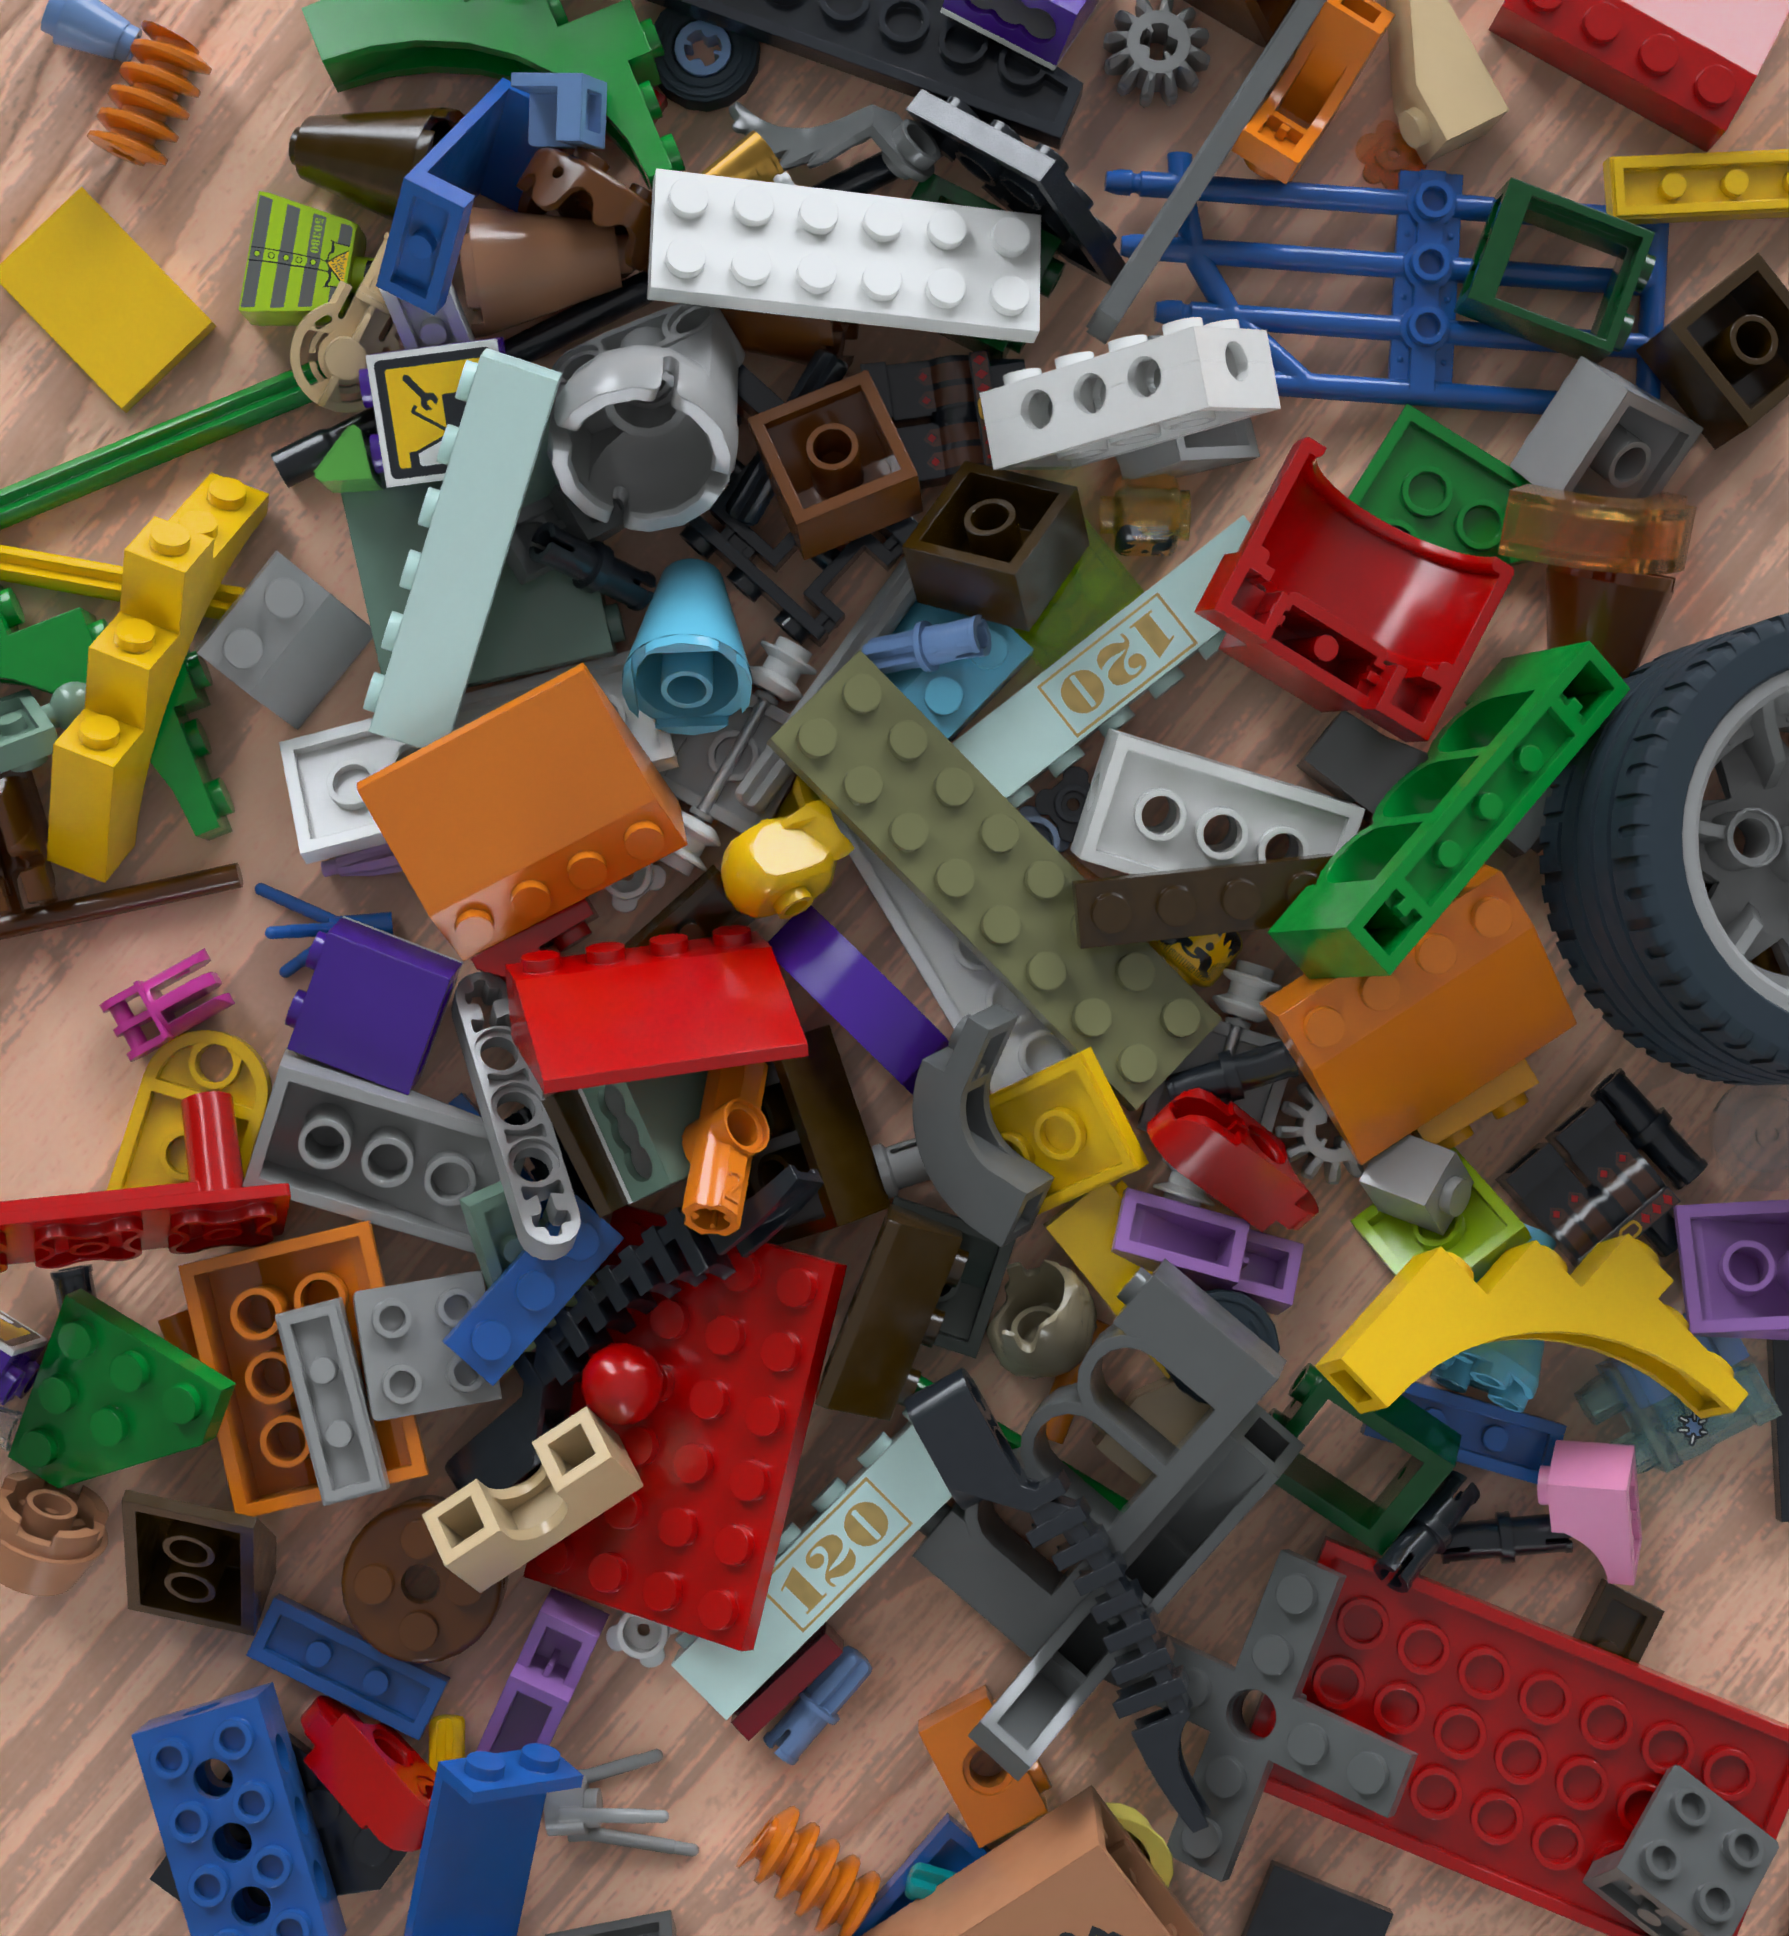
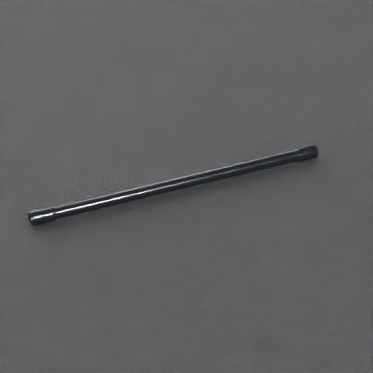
M881 151L811 187L869 194L899 179V177L893 174L886 166ZM641 271L623 280L622 288L575 304L504 340L506 354L532 363L654 302L655 300H647L648 274ZM374 407L368 408L330 428L319 429L271 453L275 466L287 487L290 488L315 475V469L348 425H356L368 438L371 434H378Z

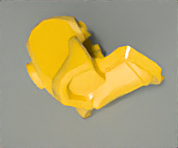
M798 775L791 791L780 806L774 819H763L757 825L747 829L729 843L723 855L721 879L726 897L737 911L752 918H763L777 914L780 919H788L805 911L813 903L814 899L831 887L837 861L855 849L851 841L841 833L835 823L830 807Z

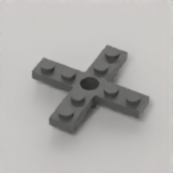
M1289 1549L1280 1550L1236 1667L1169 1635L1175 1648L1173 1663L1175 1667L1183 1664L1190 1679L1187 1693L1193 1705L1189 1710L1191 1715L1187 1721L1210 1731L1193 1779L1211 1810V1814L1205 1816L1209 1827L1195 1833L1190 1830L1178 1814L1167 1846L1173 1858L1220 1882L1230 1879L1274 1763L1389 1818L1395 1816L1418 1757V1753L1306 1700L1307 1695L1303 1694L1302 1690L1345 1582L1346 1575ZM1160 1630L1157 1631L1161 1638L1168 1635ZM1134 1643L1127 1652L1139 1648L1137 1643ZM1110 1671L1103 1680L1119 1688H1125L1150 1678L1153 1674L1148 1672L1117 1686ZM1252 1690H1259L1266 1694L1275 1707L1276 1723L1270 1735L1265 1738L1252 1733L1243 1719V1702ZM1166 1701L1156 1704V1706L1161 1708L1168 1706Z

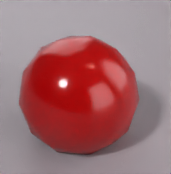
M612 1343L597 1351L590 1358L583 1369L581 1390L587 1406L604 1422L617 1425H634L647 1418L660 1402L664 1377L657 1360L645 1348L628 1343Z

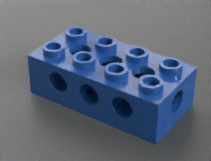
M273 1682L150 1719L131 1735L191 1936H344L347 1931ZM211 1759L223 1761L228 1765L232 1772L233 1782H225L215 1776L211 1769ZM229 1823H237L244 1826L251 1836L252 1844L238 1842L230 1832ZM252 1886L263 1890L269 1897L271 1906L264 1907L256 1904L249 1896L248 1887Z

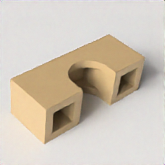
M587 1406L532 1442L542 1464L537 1472L524 1482L510 1488L491 1489L478 1479H475L422 1514L444 1566L479 1593L499 1582L644 1486L619 1435Z

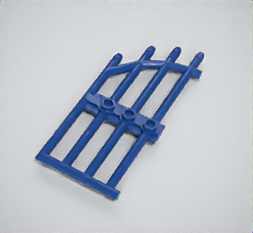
M1176 151L1168 153V173L1141 171L1136 174L1132 170L1124 169L1106 171L1104 190L1115 195L1130 196V194L1136 193L1139 197L1168 199L1193 161V156L1188 152ZM1423 169L1420 171L1400 170L1398 190L1300 182L1284 184L1281 181L1213 176L1198 201L1395 215V251L1393 253L1204 239L1196 203L1179 229L1178 237H1174L1159 260L1161 262L1186 263L1207 302L1191 301L1189 304H1184L1182 300L1158 301L1155 303L1154 321L1166 324L1179 319L1201 317L1203 325L1221 320L1237 319L1241 329L1267 330L1270 333L1390 341L1387 379L1311 373L1267 333L1278 395L1281 397L1395 405L1409 404L1411 406L1543 415L1558 392L1557 390L1452 383L1454 346L1559 353L1480 322L1456 320V313L1453 311L1457 302V284L1464 283L1472 258L1459 257L1461 220L1486 222L1495 198L1462 195L1463 175L1447 174L1446 171ZM1580 203L1606 213V205ZM1524 221L1522 222V225H1531ZM1669 223L1637 224V226L1655 232L1648 254L1655 256L1656 261L1644 290L1641 293L1636 291L1633 293V296H1640L1638 333H1630L1623 349L1619 353L1613 351L1607 357L1637 359L1635 385L1660 400L1661 381L1636 350L1664 328ZM1145 234L1121 236L1120 255L1130 258ZM1508 261L1499 286L1604 294L1613 268ZM1217 266L1393 278L1391 315L1239 305ZM1579 329V330L1584 331V332H1587V333H1589V334H1590V331H1591V330H1586V329Z

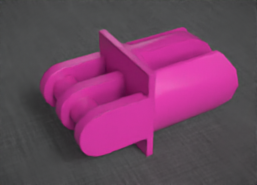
M205 948L146 981L133 982V986L99 1005L103 1013L111 1012L118 1026L113 1029L116 1037L124 1036L131 1051L126 1055L130 1062L150 1054L185 1031L235 1004L230 993H224L176 1018L175 1012L222 985L216 972L203 974L165 995L162 994L161 990L201 969L211 961ZM140 996L147 1010L134 1016L127 1002ZM154 1020L161 1034L148 1041L141 1026Z

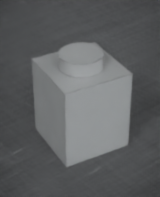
M1407 1135L1372 1158L1359 1179L1360 1184L1378 1211L1444 1236L1453 1218L1459 1216L1465 1210L1471 1196V1187L1474 1183L1455 1151L1412 1135Z

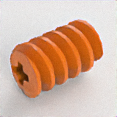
M144 20L141 23V27L151 40L134 39L130 46L132 54L140 63L123 62L119 69L121 77L130 86L113 84L107 93L111 101L119 109L101 107L96 116L108 132L90 130L87 137L98 147L132 164L145 166L146 163L166 166L168 159L154 145L157 140L177 143L179 136L166 124L168 117L188 120L190 114L179 104L177 98L179 95L199 98L201 91L188 79V75L190 72L210 75L212 68L199 56V50L189 41L159 24Z
M789 1806L771 1817L763 1825L741 1854L736 1867L739 1869L756 1858L760 1863L754 1882L759 1885L776 1874L780 1877L774 1895L775 1899L780 1901L796 1890L800 1894L794 1912L796 1916L801 1917L816 1906L820 1910L814 1929L820 1934L837 1923L841 1927L838 1936H852L873 1906L881 1881L880 1874L876 1871H869L856 1879L861 1864L860 1858L852 1854L836 1863L840 1842L835 1838H830L815 1847L820 1833V1826L815 1822H810L795 1831L800 1811L795 1806Z

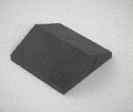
M894 1196L893 1204L962 1231L963 1240L959 1248L970 1252L957 1287L953 1288L946 1284L943 1287L935 1308L946 1313L933 1345L976 1359L1016 1239L1004 1247H1000L970 1227L958 1216Z

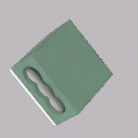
M708 1071L578 1089L628 1204L688 1179L690 1162L686 1158L682 1147V1135L690 1123L699 1119Z

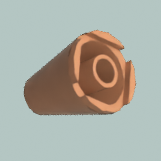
M472 207L468 221L470 232L465 233L460 250L468 309L473 308V311L481 310L484 323L471 324L475 338L490 336L622 288L621 274L633 273V268L625 263L624 258L629 235H616L614 226L599 227L592 220Z

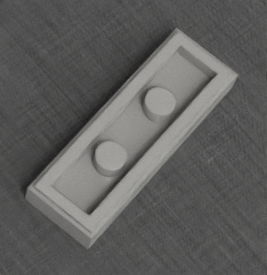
M342 1297L276 1314L275 1319L323 1506L387 1490L391 1486L374 1420L370 1415L368 1397Z

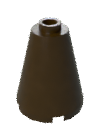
M440 107L309 116L304 120L301 127L295 128L291 135L289 158L291 163L295 165L301 179L393 221L404 177L465 115L457 109Z

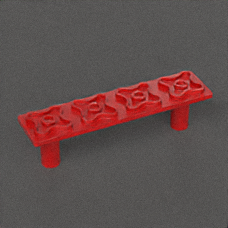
M220 1091L193 1094L181 1101L189 1182L0 1201V1273L6 1271L8 1265L35 1262V1266L38 1268L53 1269L91 1260L126 1261L141 1256L142 1250L169 1248V1252L173 1254H191L220 1246L256 1247L265 1245L273 1241V1236L282 1235L284 1232L291 1199L289 1183L244 1187V1174L233 1096Z

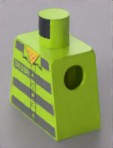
M259 191L239 311L251 325L298 326L309 312L330 301L341 280L352 286L338 314V317L342 318L374 258L364 257L366 251L365 234L358 224L269 192ZM325 315L315 322V326H321L330 322L332 317Z

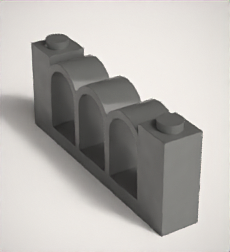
M1166 1258L1152 1274L1143 1267H1140L1116 1296L1125 1305L1113 1324L1099 1334L1087 1352L1078 1370L1077 1383L1061 1386L1044 1398L1022 1433L1021 1447L1012 1449L1028 1478L1042 1481L1064 1469L1071 1485L1063 1496L1076 1500L1082 1496L1086 1498L1092 1509L1088 1518L1094 1527L1101 1523L1103 1524L1110 1537L1107 1547L1112 1554L1120 1550L1123 1555L1277 1382L1287 1362ZM1121 1348L1141 1350L1154 1357L1211 1407L1179 1444L1175 1446L1118 1398L1106 1384L1102 1371L1104 1355ZM1065 1414L1083 1416L1097 1424L1153 1473L1119 1511L1057 1457L1050 1448L1046 1435L1047 1421L1053 1417ZM984 1499L966 1510H963L957 1502L952 1506L945 1503L919 1529L926 1537L912 1556L1030 1658L1035 1655L1089 1594L1080 1596L1073 1583L1080 1576L1078 1571L1090 1565L1086 1559L1071 1565L1065 1573L1059 1572L1056 1566L1035 1548L1033 1549L1028 1542L1004 1523L996 1513L992 1501Z

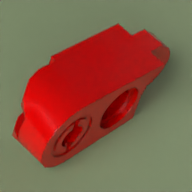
M1201 1088L1189 1089L1188 1091H1183L1169 1102L1147 1123V1132L1150 1140L1157 1151L1174 1169L1262 1233L1275 1221H1278L1289 1230L1298 1231L1319 1213V1207L1315 1198L1299 1180L1290 1165L1284 1142L1231 1101L1226 1105L1209 1091Z
M326 1695L318 1696L301 1715L300 1722L305 1730L304 1733L315 1745L303 1761L361 1829L369 1828L380 1842L392 1850L405 1852L420 1850L436 1772L394 1728L384 1723L364 1724L351 1709H348L339 1701Z

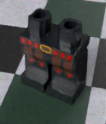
M988 350L969 352V355H949L930 360L886 365V362L860 364L861 372L868 369L918 473L920 489L948 484L964 461L993 467L979 393L1004 386L1003 375L1026 369L1024 359L1001 358L989 360Z
M1600 1100L1587 1101L1545 1137L1548 1143H1538L1495 1180L1532 1221L1556 1241V1247L1569 1259L1575 1268H1577L1597 1243L1628 1233L1634 1239L1643 1235L1661 1257H1667L1678 1249L1673 1208L1681 1201L1664 1184L1652 1166L1639 1154L1614 1121L1616 1119ZM1565 1163L1568 1164V1166L1574 1171V1173H1575V1174L1580 1178V1180L1586 1185V1188H1585V1187L1582 1185V1183L1576 1178V1176L1570 1171V1169L1565 1165Z

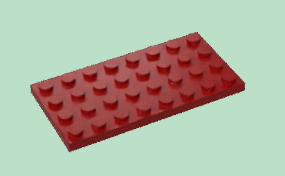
M1325 1536L1315 1562L1346 1575V1579L1302 1693L1307 1695V1701L1418 1753V1757L1395 1816L1389 1818L1275 1763L1263 1792L1608 1936L1650 1935L1583 1884L1582 1881L1593 1861L1623 1849L1668 1768L1675 1765L1681 1766L1772 1838L1777 1839L1789 1809V1725L1419 1574L1407 1593L1397 1592L1389 1588L1387 1584L1401 1566L1395 1572H1389L1385 1579L1381 1581L1373 1568L1377 1560L1381 1558ZM1262 1692L1248 1728L1255 1735L1265 1738L1274 1729L1276 1711L1270 1698ZM1748 1905V1907H1747V1909H1746V1911H1745V1913H1744V1915H1743L1741 1921L1739 1922V1924H1738V1926H1737V1928H1736V1930H1735L1733 1936H1737V1935H1738V1932H1739V1930H1740V1927H1741V1925H1742V1922H1743V1920H1744V1917H1745V1915H1746V1912H1747V1910H1748V1908H1749V1905Z

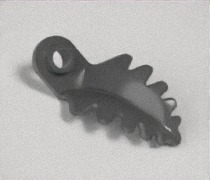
M738 101L729 107V114L734 120L732 124L734 132L746 136L752 130L756 131L767 142L777 159H781L779 163L784 171L807 164L806 166L809 169L821 166L840 156L850 148L863 144L870 138L882 150L881 154L886 166L893 174L903 180L911 178L917 182H925L933 175L935 171L934 164L941 157L937 142L922 125L911 119L903 121L896 112L885 110L873 104L841 119L812 128L776 126L755 116Z

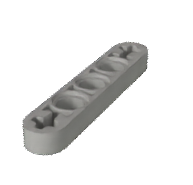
M476 972L465 976L458 983L451 1007L453 1023L518 1240L523 1249L531 1256L541 1260H556L565 1256L573 1248L581 1225L579 1208L553 1124L541 1100L545 1099L542 1089L512 1040L506 982L494 974ZM473 997H481L485 1005H493L489 1018L490 1027L483 1029L485 1021L483 1013L478 1004H471ZM491 1047H500L513 1055L516 1064L506 1070H496L483 1062L481 1053ZM506 1102L521 1103L530 1110L532 1120L523 1125H511L500 1118L497 1108ZM525 1157L539 1159L546 1164L549 1176L539 1182L527 1181L517 1174L514 1164L519 1159ZM548 1199L546 1212L549 1221L553 1226L561 1225L558 1236H550L546 1227H537L542 1210L540 1201Z

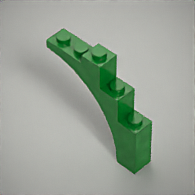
M320 0L301 8L320 58L338 93L385 78L426 73L482 75L498 80L505 78L511 81L512 72L584 73L607 82L606 134L637 168L649 191L652 192L656 168L682 172L686 170L672 134L659 137L653 122L663 117L652 88L662 84L654 59L665 55L651 18L639 22L630 0L620 1L571 22L568 21L560 0Z
M0 584V684L26 686L53 694L58 687L72 681L86 683L89 646L108 626L107 621L104 618L97 621L95 615L78 607L19 630L18 625L25 623V616L20 602L10 587L4 589ZM188 650L169 698L150 763L174 792L195 836L210 841L233 832L227 815L234 813L235 809L224 781L221 777L212 779L204 756L211 754L212 749L201 722L198 718L190 720L188 714L211 705L205 688L213 685L205 660L196 653V650L192 652Z

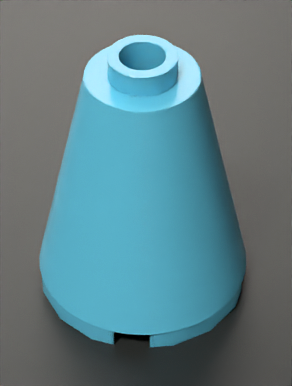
M693 558L681 559L668 565L661 574L653 598L650 601L623 668L622 694L632 713L639 718L640 710L647 716L656 719L655 728L666 733L693 736L715 732L728 726L729 716L733 715L740 708L743 713L749 706L752 674L722 574L714 565L704 560Z

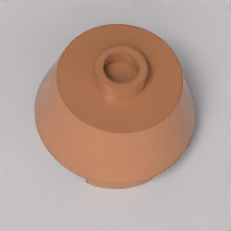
M31 1471L7 1475L0 1489V1584L14 1591L33 1596H55L70 1590L108 1545V1533L105 1525L109 1516V1510L105 1502L93 1490L84 1485L80 1494L77 1495L65 1488H56L48 1484L47 1481Z

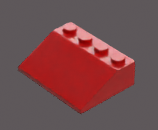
M1505 0L1488 30L1699 149L1708 152L1726 132L1754 83L1789 14V0Z
M729 925L714 929L712 931L713 937L688 940V936L684 934L671 933L650 938L649 946L625 948L623 943L601 942L587 946L585 948L586 954L561 957L559 952L552 950L526 953L521 956V962L504 964L512 1040L544 1094L808 1056V1043L771 945L757 931L751 932V928L748 926Z

